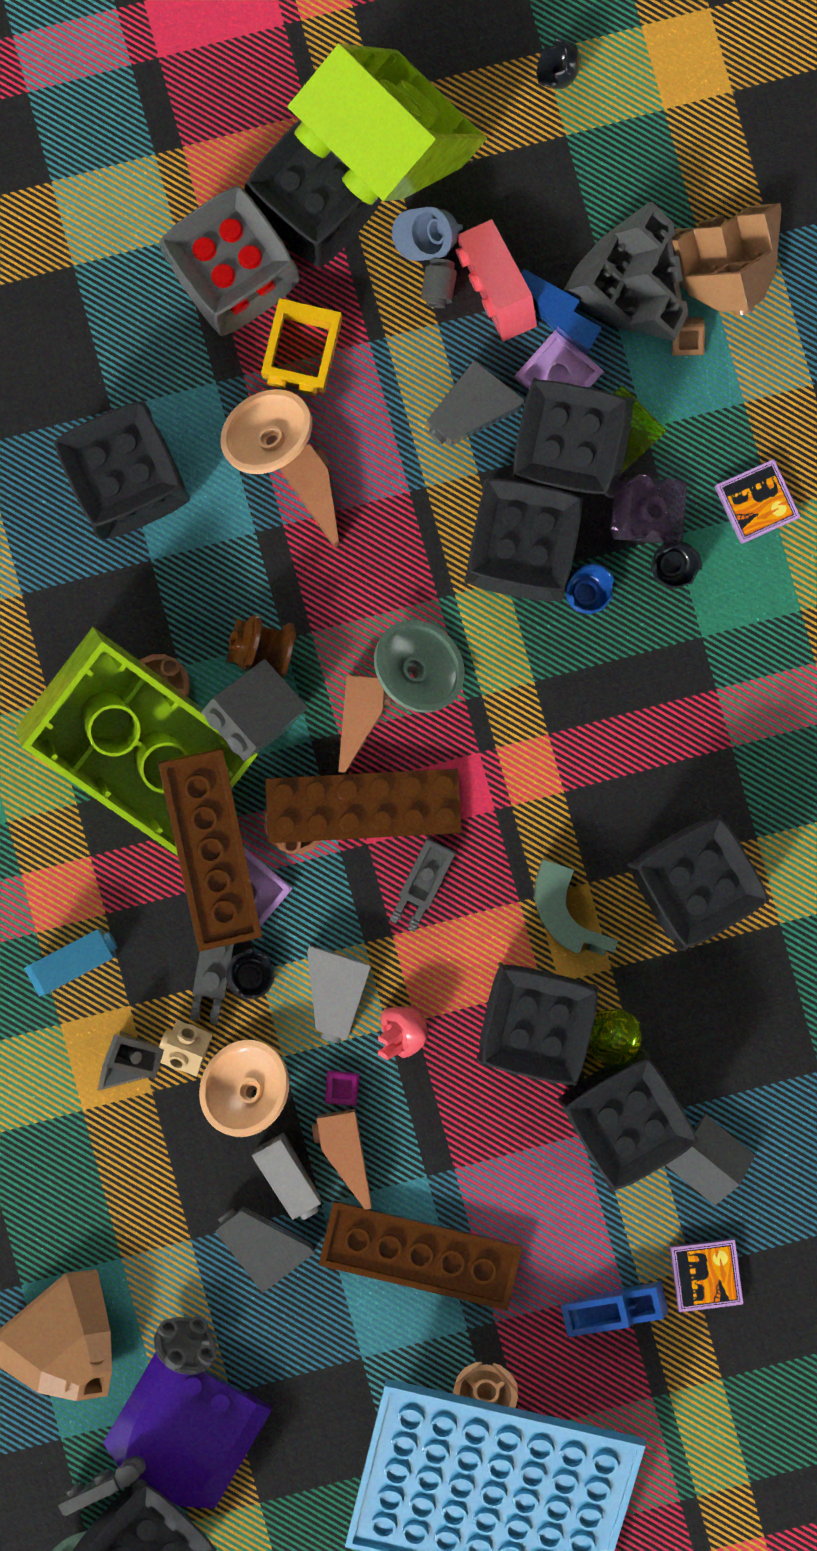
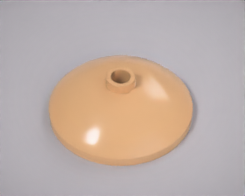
M274 389L254 394L236 406L227 417L220 437L222 452L234 468L245 473L263 474L280 469L294 460L306 446L312 431L311 412L303 399L290 391Z
M241 1040L227 1045L211 1059L201 1079L199 1098L204 1116L215 1129L230 1136L247 1137L263 1131L277 1119L286 1103L289 1092L288 1070L278 1052L262 1042ZM257 1088V1093L252 1098L251 1094L253 1090Z

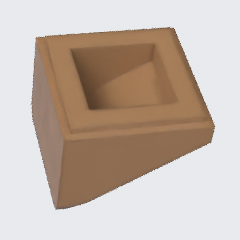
M687 317L676 339L671 340L672 356L704 355L705 322L702 317Z

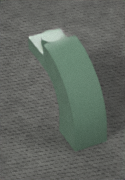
M542 859L535 879L534 900L540 921L547 932L562 946L580 954L583 942L588 943L586 950L605 956L607 950L615 952L618 940L581 927L569 914L566 905V893L574 870Z

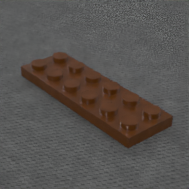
M217 748L157 762L198 951L201 952L262 937L223 749Z
M458 769L265 779L268 844L462 833Z
M334 1200L318 1265L508 1311L522 1245L373 1209L365 1210L360 1206Z

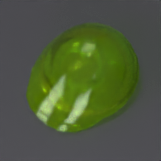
M607 1009L597 1013L588 1046L594 1059L604 1064L619 1065L629 1062L634 1058L641 1046V1030L636 1018L630 1013L619 1009Z

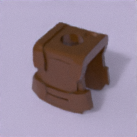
M261 615L249 617L248 621L236 619L234 631L229 639L226 663L237 665L247 671V669H252L262 660L266 659L283 678L287 674L293 645L296 640L294 624L288 623L282 626V630H275L262 626Z

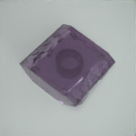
M641 474L632 477L620 476L614 490L612 527L609 531L612 537L617 540L662 544L672 540L682 541L687 483L675 479H651L648 475Z

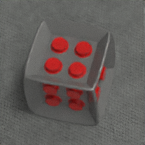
M241 186L227 189L204 203L176 223L159 241L161 252L166 261L171 264L179 282L208 323L221 337L238 330L275 305L279 298L283 299L299 283L298 268L292 261L284 243L253 199Z

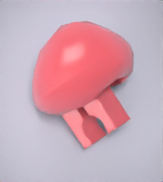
M403 1006L389 1007L383 1010L380 1015L383 1034L378 1036V1041L385 1044V1046L378 1050V1055L389 1060L396 1055L406 1058L418 1052L424 1046L428 1037V1026L424 1015L416 1009Z

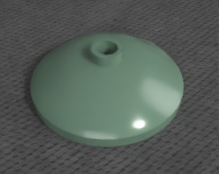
M421 620L401 621L384 632L375 648L374 667L377 678L389 697L404 708L421 713L435 712L448 706L460 693L465 676L463 659L454 641L439 627ZM407 670H409L410 672H412L413 677H411V676L409 675V673L407 672Z

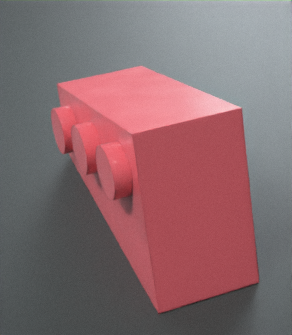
M491 219L458 234L460 248L456 249L457 257L462 267H468L471 273L469 274L470 282L475 292H480L483 307L488 317L492 318L502 342L537 327L532 293L493 220Z

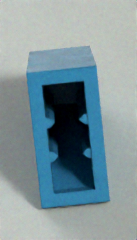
M101 928L30 964L24 969L37 994L41 997L117 957L114 950L118 947L109 931L104 933Z

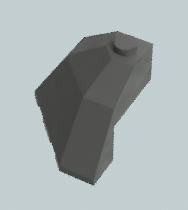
M653 202L647 203L597 242L576 266L563 291L579 299V306L584 311L617 328L667 340H675L688 316L687 302L682 301L679 282L683 281L679 255L674 256L671 238L675 236L673 222Z

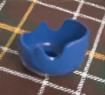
M594 563L575 569L569 575L565 585V595L570 607L576 612L588 615L602 611L613 598V575L604 566Z

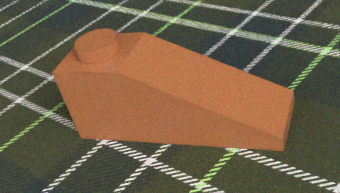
M308 444L294 460L279 470L332 546L336 548L340 543L329 471L326 467L330 462L320 448L314 450Z
M346 676L339 773L346 774L381 717L383 705L390 706V697L382 688L378 678Z
M356 1108L317 1115V1123L312 1124L314 1142L321 1143L322 1152L365 1210L371 1209L372 1202Z

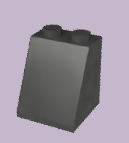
M264 659L216 695L201 713L206 717L209 725L216 729L228 742L231 750L238 754L245 762L281 737L308 707Z

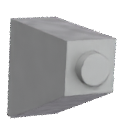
M310 945L307 955L316 1031L322 1032V1039L339 1044L340 1039L347 1040L371 964Z
M283 1132L256 1147L252 1157L291 1219L293 1220L300 1216L304 1220L319 1211L317 1206L321 1204L322 1198L285 1133Z

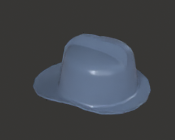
M436 207L409 209L400 213L395 219L392 227V239L398 252L408 260L422 261L446 256L458 239V232L463 229V225L457 224L453 215L447 210Z

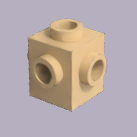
M177 1020L172 1032L166 1030L162 1037L159 1048L163 1049L164 1052L160 1063L197 1077L213 1034L194 1025Z

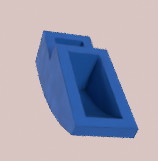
M524 269L521 274L532 293L534 308L539 316L553 331L559 332L587 356L602 327L576 313L580 302L579 299Z
M662 1281L604 1292L561 1305L568 1337L629 1328L632 1324L664 1319L669 1313Z

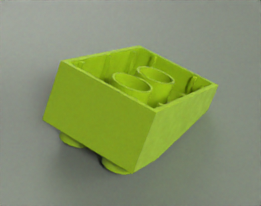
M338 43L287 106L302 121L294 131L296 137L311 152L321 158H326L331 151L350 168L342 177V181L354 195L369 205H373L378 197L382 201L402 200L461 169L487 140V137L395 49Z
M94 627L91 628L15 729L23 749L175 855H177L157 762L222 748L232 789L258 755L256 753L244 762L238 754L231 750L228 742L221 734L209 725L206 717L201 713L203 708Z

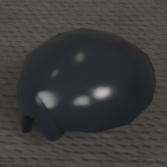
M555 39L557 45L545 46L538 60L536 75L540 85L551 89H564L570 86L576 79L580 71L581 56L574 43L564 39Z
M679 540L667 541L656 550L651 561V571L655 580L664 587L674 589L692 584L703 566L700 554L689 543Z
M249 949L235 955L227 965L226 980L229 988L237 996L245 999H258L267 994L274 984L275 970L268 956Z

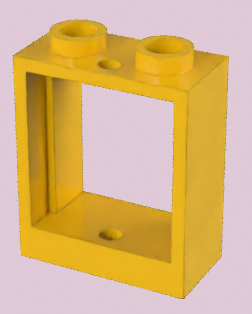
M279 298L261 371L263 379L267 380V384L277 388H286V384L299 387V392L316 396L317 392L325 393L341 328L342 313ZM284 319L329 329L318 378L273 367Z

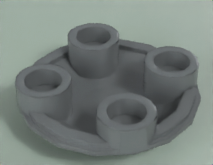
M175 1317L163 1320L160 1323L154 1336V1349L159 1359L169 1369L180 1374L194 1375L204 1372L212 1365L216 1357V1345L208 1330V1324L203 1318Z

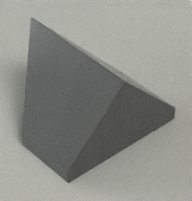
M122 1031L114 1034L103 1063L97 1091L145 1078L155 1079L164 1050L154 1043Z

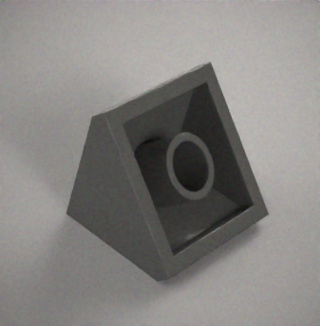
M704 1114L693 1128L695 1135L699 1139L698 1142L681 1156L666 1164V1166L713 1205H716L741 1184L755 1155Z

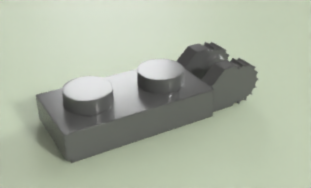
M428 838L426 839L399 896L401 898L390 918L391 921L397 923L404 912L403 908L408 900L419 906L415 915H412L408 927L409 930L415 932L425 909H429L456 852Z
M235 944L199 953L192 993L194 999L190 1020L198 1021L202 1010V997L204 996L214 998L209 1019L210 1024H218L222 1000H225L228 985L226 980L227 965L232 959Z
M137 1455L129 1457L122 1462V1465L116 1471L111 1472L110 1469H106L92 1478L93 1482L85 1486L83 1482L71 1486L65 1491L66 1496L58 1504L62 1515L67 1516L131 1485L132 1482L134 1483L139 1479V1476L146 1469L145 1466L147 1464H145V1460Z

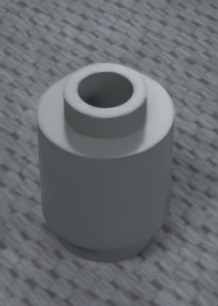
M433 258L430 259L429 266L425 267L421 298L427 301V306L445 308L446 304L453 302L457 276L453 261Z

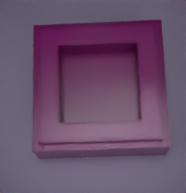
M328 1070L324 1103L357 1106L360 1073Z

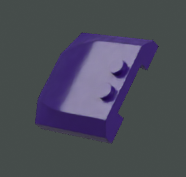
M155 1352L103 1444L118 1467L129 1457L137 1455L143 1458L147 1465L139 1479L145 1480L149 1486L159 1491L177 1506L215 1509L271 1413L273 1406L247 1391L241 1392L206 1370L194 1375L180 1374L173 1371L159 1359Z

